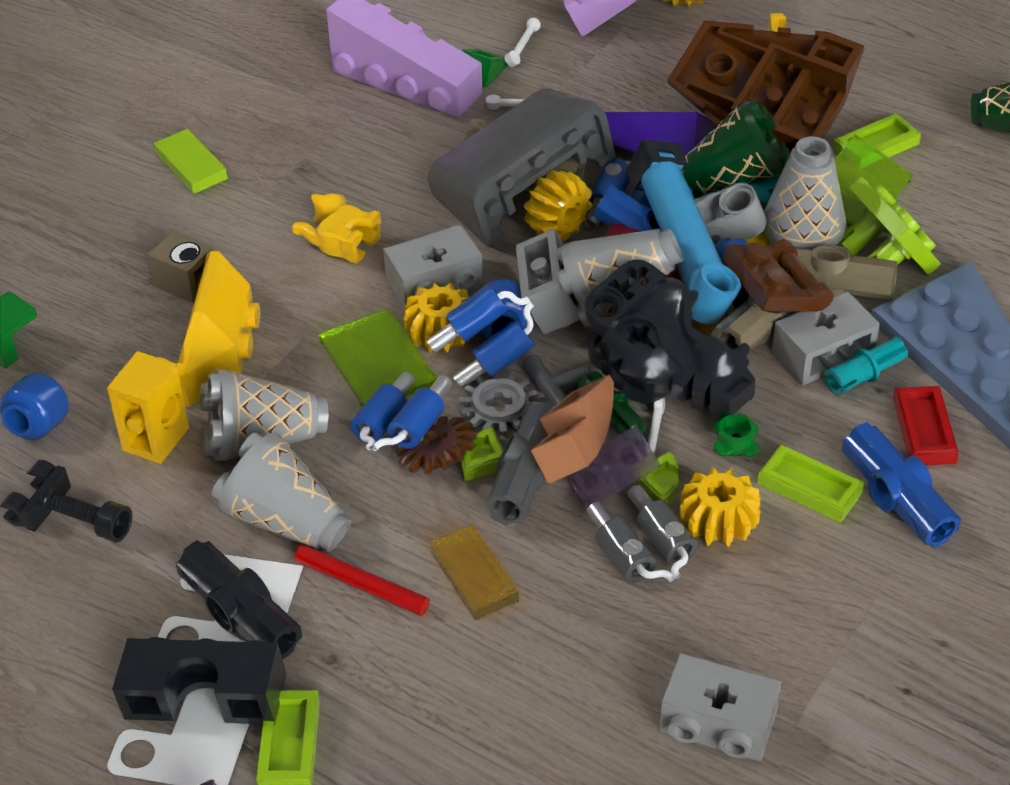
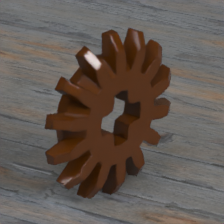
M447 416L439 417L436 425L431 426L424 435V439L413 449L399 447L396 450L397 457H401L399 464L403 467L411 463L409 466L410 472L415 473L421 467L425 469V474L432 473L433 469L442 468V470H446L449 468V464L455 461L461 462L465 459L462 455L463 451H472L475 447L474 444L469 442L470 440L477 439L476 432L470 431L474 429L471 422H464L462 417H453L450 420ZM440 439L442 445L433 448L431 441Z

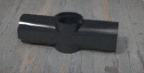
M196 540L183 550L181 558L176 563L178 575L205 600L209 612L225 631L231 632L236 629L247 641L261 640L268 643H278L282 659H285L294 652L296 644L302 638L301 626L272 600L267 586L256 572L247 567L241 571L210 541L203 543Z

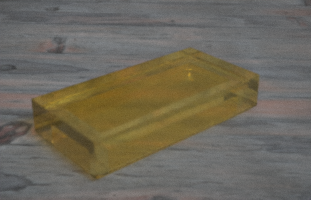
M473 524L430 542L433 557L474 620L519 602L518 589Z

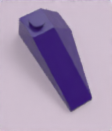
M605 112L613 145L633 153L636 152L642 139L679 143L684 156H686L717 126L711 119L698 112Z

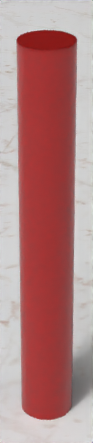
M301 544L295 553V562L419 616H423L429 607L430 599L305 544Z

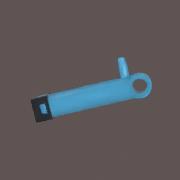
M642 139L626 169L634 190L645 192L661 232L671 229L678 241L683 255V262L675 264L678 273L688 291L697 290L699 292V299L691 318L702 324H717L723 318L740 289L744 287L740 283L738 276L730 268L722 264L683 175L688 162L680 144Z

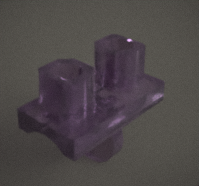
M635 425L604 444L588 467L567 477L586 508H588L594 502H604L662 465L646 442L638 426Z

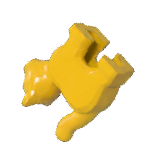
M341 194L311 195V200L315 206L313 221L318 224L317 229L306 222H295L292 225V232L295 235L302 236L313 245L318 246L321 252L329 256L344 258L354 264H358L366 255V251L357 249L361 241L373 247L381 238L380 212L376 210L364 212L360 208L347 205V199Z

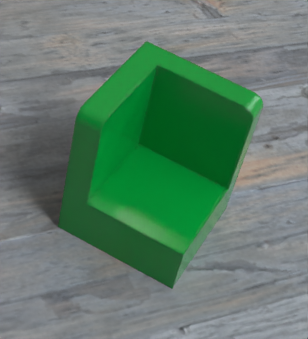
M10 291L0 296V366L5 369L19 360L12 334L37 317L36 309Z

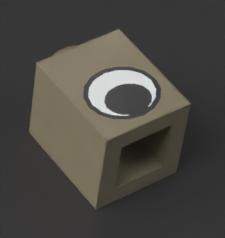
M172 230L147 254L153 286L194 303L207 253L214 251L213 247Z

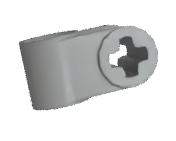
M734 184L719 192L694 199L714 244L724 238H730L731 240L753 238L759 235L767 224V218L753 187L748 184Z

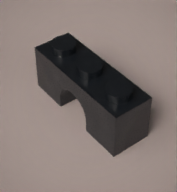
M151 637L149 639L127 638L112 690L122 715L127 720L174 721L178 706L186 695L197 689L213 688L215 689L214 694L224 723L263 724V721H274L275 725L280 705L279 697L281 691H283L287 673L278 643H268L261 640H251L248 642L216 641L208 638L199 640H170L162 637Z

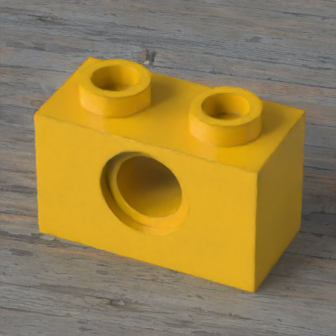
M137 351L108 385L107 390L122 451L162 464L190 428L178 367L176 363L170 362L165 358L154 357Z

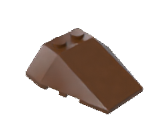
M704 20L667 80L672 88L717 125L740 103L747 99L752 101L756 98L762 107L766 106L777 127L771 130L772 134H775L780 142L784 141L791 152L802 138L811 136L825 138L846 102L864 52V45L826 31H815V35L791 33V28L778 27L777 32L754 30V25Z

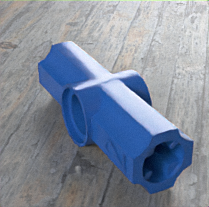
M868 422L854 427L849 436L843 439L842 452L868 480L869 491L876 505L885 512L895 510L925 545L930 544L933 548L946 543L959 530L961 518L933 489L931 475L922 460L916 456L905 458L877 426H871Z

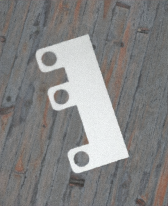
M225 555L241 571L247 567L256 572L267 586L272 600L288 613L303 566ZM181 578L180 584L183 589L196 592ZM173 616L165 620L158 637L166 639L173 629L180 626H189L197 631L199 635L198 640L208 638L216 641L248 642L236 629L227 632L215 620L213 622ZM197 689L186 695L172 735L136 729L125 730L117 738L107 767L114 775L173 785H228L249 724L224 723L214 694L215 689ZM135 740H146L155 749L152 761L141 768L127 767L121 760L123 748Z

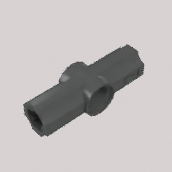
M546 401L540 404H529L517 426L516 433L510 438L495 468L499 473L485 506L490 510L491 518L505 526L510 523L521 524L530 512L536 492L546 480L531 452V449L548 436L540 418L551 410L554 405Z

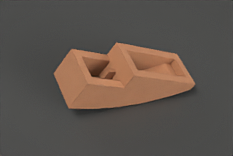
M610 375L572 391L540 418L548 436L531 449V452L548 484L588 467L598 455L606 439L613 408L614 382Z

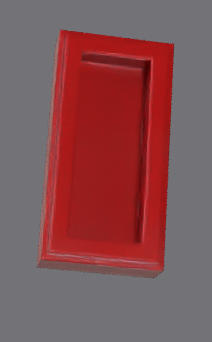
M940 386L895 388L893 402L908 457L916 456L925 465L956 464L959 451Z

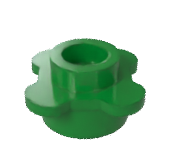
M731 414L713 425V432L717 435V441L713 446L716 454L720 456L744 455L746 457H753L759 453L760 446L755 442V436L759 432V427L749 417L741 414Z

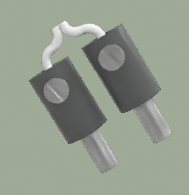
M635 485L628 491V497L640 511L637 517V524L670 565H673L671 573L666 570L653 571L657 564L656 559L624 518H612L600 502H594L587 508L588 515L599 528L595 536L597 543L628 583H637L646 578L654 579L658 577H664L669 582H672L674 579L680 578L679 568L684 566L697 550V540L664 500L653 501L641 485Z

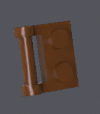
M779 240L772 246H763L757 243L727 245L722 260L738 276L742 286L762 311L817 312L826 309L833 301L834 296L825 283L817 282L799 260L797 249L789 240ZM792 279H793V280L795 281V283L800 287V289L794 284V282L792 281Z

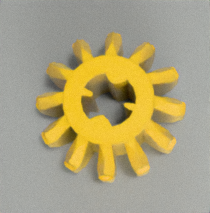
M550 170L546 178H538L536 188L529 191L531 194L530 200L523 206L527 210L524 221L536 231L537 235L555 229L560 239L565 242L571 233L577 234L579 232V225L582 221H587L585 217L586 212L593 205L589 201L592 190L586 186L585 182L580 180L579 176L572 172L567 173L564 170L559 172Z
M434 282L432 288L418 287L415 296L407 297L404 328L407 330V335L411 336L414 346L425 345L429 353L433 351L427 340L450 323L446 316L449 312L470 298L467 289L455 290L452 282L445 287H439ZM458 336L444 346L443 349L448 353L451 346L464 348L465 341L461 336Z
M712 466L708 475L695 472L691 482L684 484V489L681 491L680 519H682L684 525L688 526V530L694 538L705 536L707 546L718 540L722 541L728 548L733 538L746 542L750 530L756 529V525L760 521L761 510L759 508L761 497L759 489L752 487L749 476L735 477L733 468H730L726 473H719Z

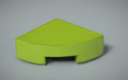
M489 427L477 433V439H474L472 442L475 446L472 451H465L462 454L465 458L461 461L464 481L498 472L495 468L503 448L493 427Z
M669 451L633 471L632 483L634 485H641L653 501L664 500L670 505L676 498L679 490L678 462Z

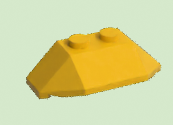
M219 251L207 253L177 363L186 407H190L200 401L201 384L207 383L208 375L213 374L214 370H230L242 373L245 359H251L253 353L252 328L258 329L260 324V305L253 302L250 284Z

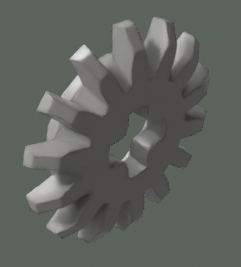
M498 373L492 379L486 381L480 376L476 378L477 388L470 385L464 388V391L470 397H459V404L467 407L460 409V414L462 417L472 418L468 422H471L473 427H478L486 422L482 430L494 427L497 424L499 425L501 435L507 432V423L517 430L519 420H521L523 413L530 403L540 404V402H531L539 394L537 390L525 392L530 382L525 379L518 384L515 382L516 375L509 374L508 378H499ZM502 398L503 402L508 404L505 405V411L499 412L496 411L494 406H490L494 404V399Z

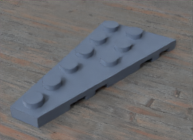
M969 262L872 309V316L880 323L879 330L889 339L894 337L901 338L904 346L908 349V357L1010 449V323L974 264Z

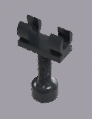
M37 460L26 473L36 476L30 485L37 491L30 499L18 492H11L0 504V507L9 509L3 518L15 526L22 527L25 525L27 530L35 532L53 510L93 524L97 536L115 543L125 538L131 527L133 517L131 508L120 503L108 501L102 507L65 495L71 488L65 467L59 465L55 467L46 460Z

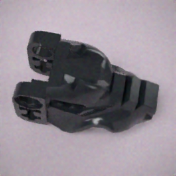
M636 259L621 265L586 297L585 314L587 321L594 330L587 342L589 360L602 371V374L610 375L614 382V388L622 391L629 400L639 403H652L671 394L682 402L692 399V407L700 410H705L710 405V415L723 419L727 415L735 414L754 397L756 379L747 368L749 360L746 357L750 351L749 345L742 343L738 348L732 350L716 337L702 334L691 327V317L699 299V292L697 290L688 291L686 285L679 279L666 278V275L652 264ZM632 277L638 280L641 277H645V285L635 283L629 288V278ZM626 290H627V300L625 299V297H624V295H623V293H624ZM607 302L614 304L618 311L610 317H600L595 314L593 309L600 303ZM599 342L601 346V353L595 349V346Z

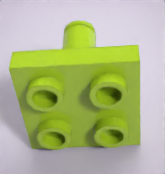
M861 177L849 187L866 206L863 209L865 213L845 231L843 239L840 241L850 251L852 256H857L858 252L883 232L888 238L868 256L869 258L897 261L898 265L905 258L909 260L912 257L928 276L941 265L931 253L936 247L935 243L920 228L911 215L896 203L897 201L881 184L873 188Z

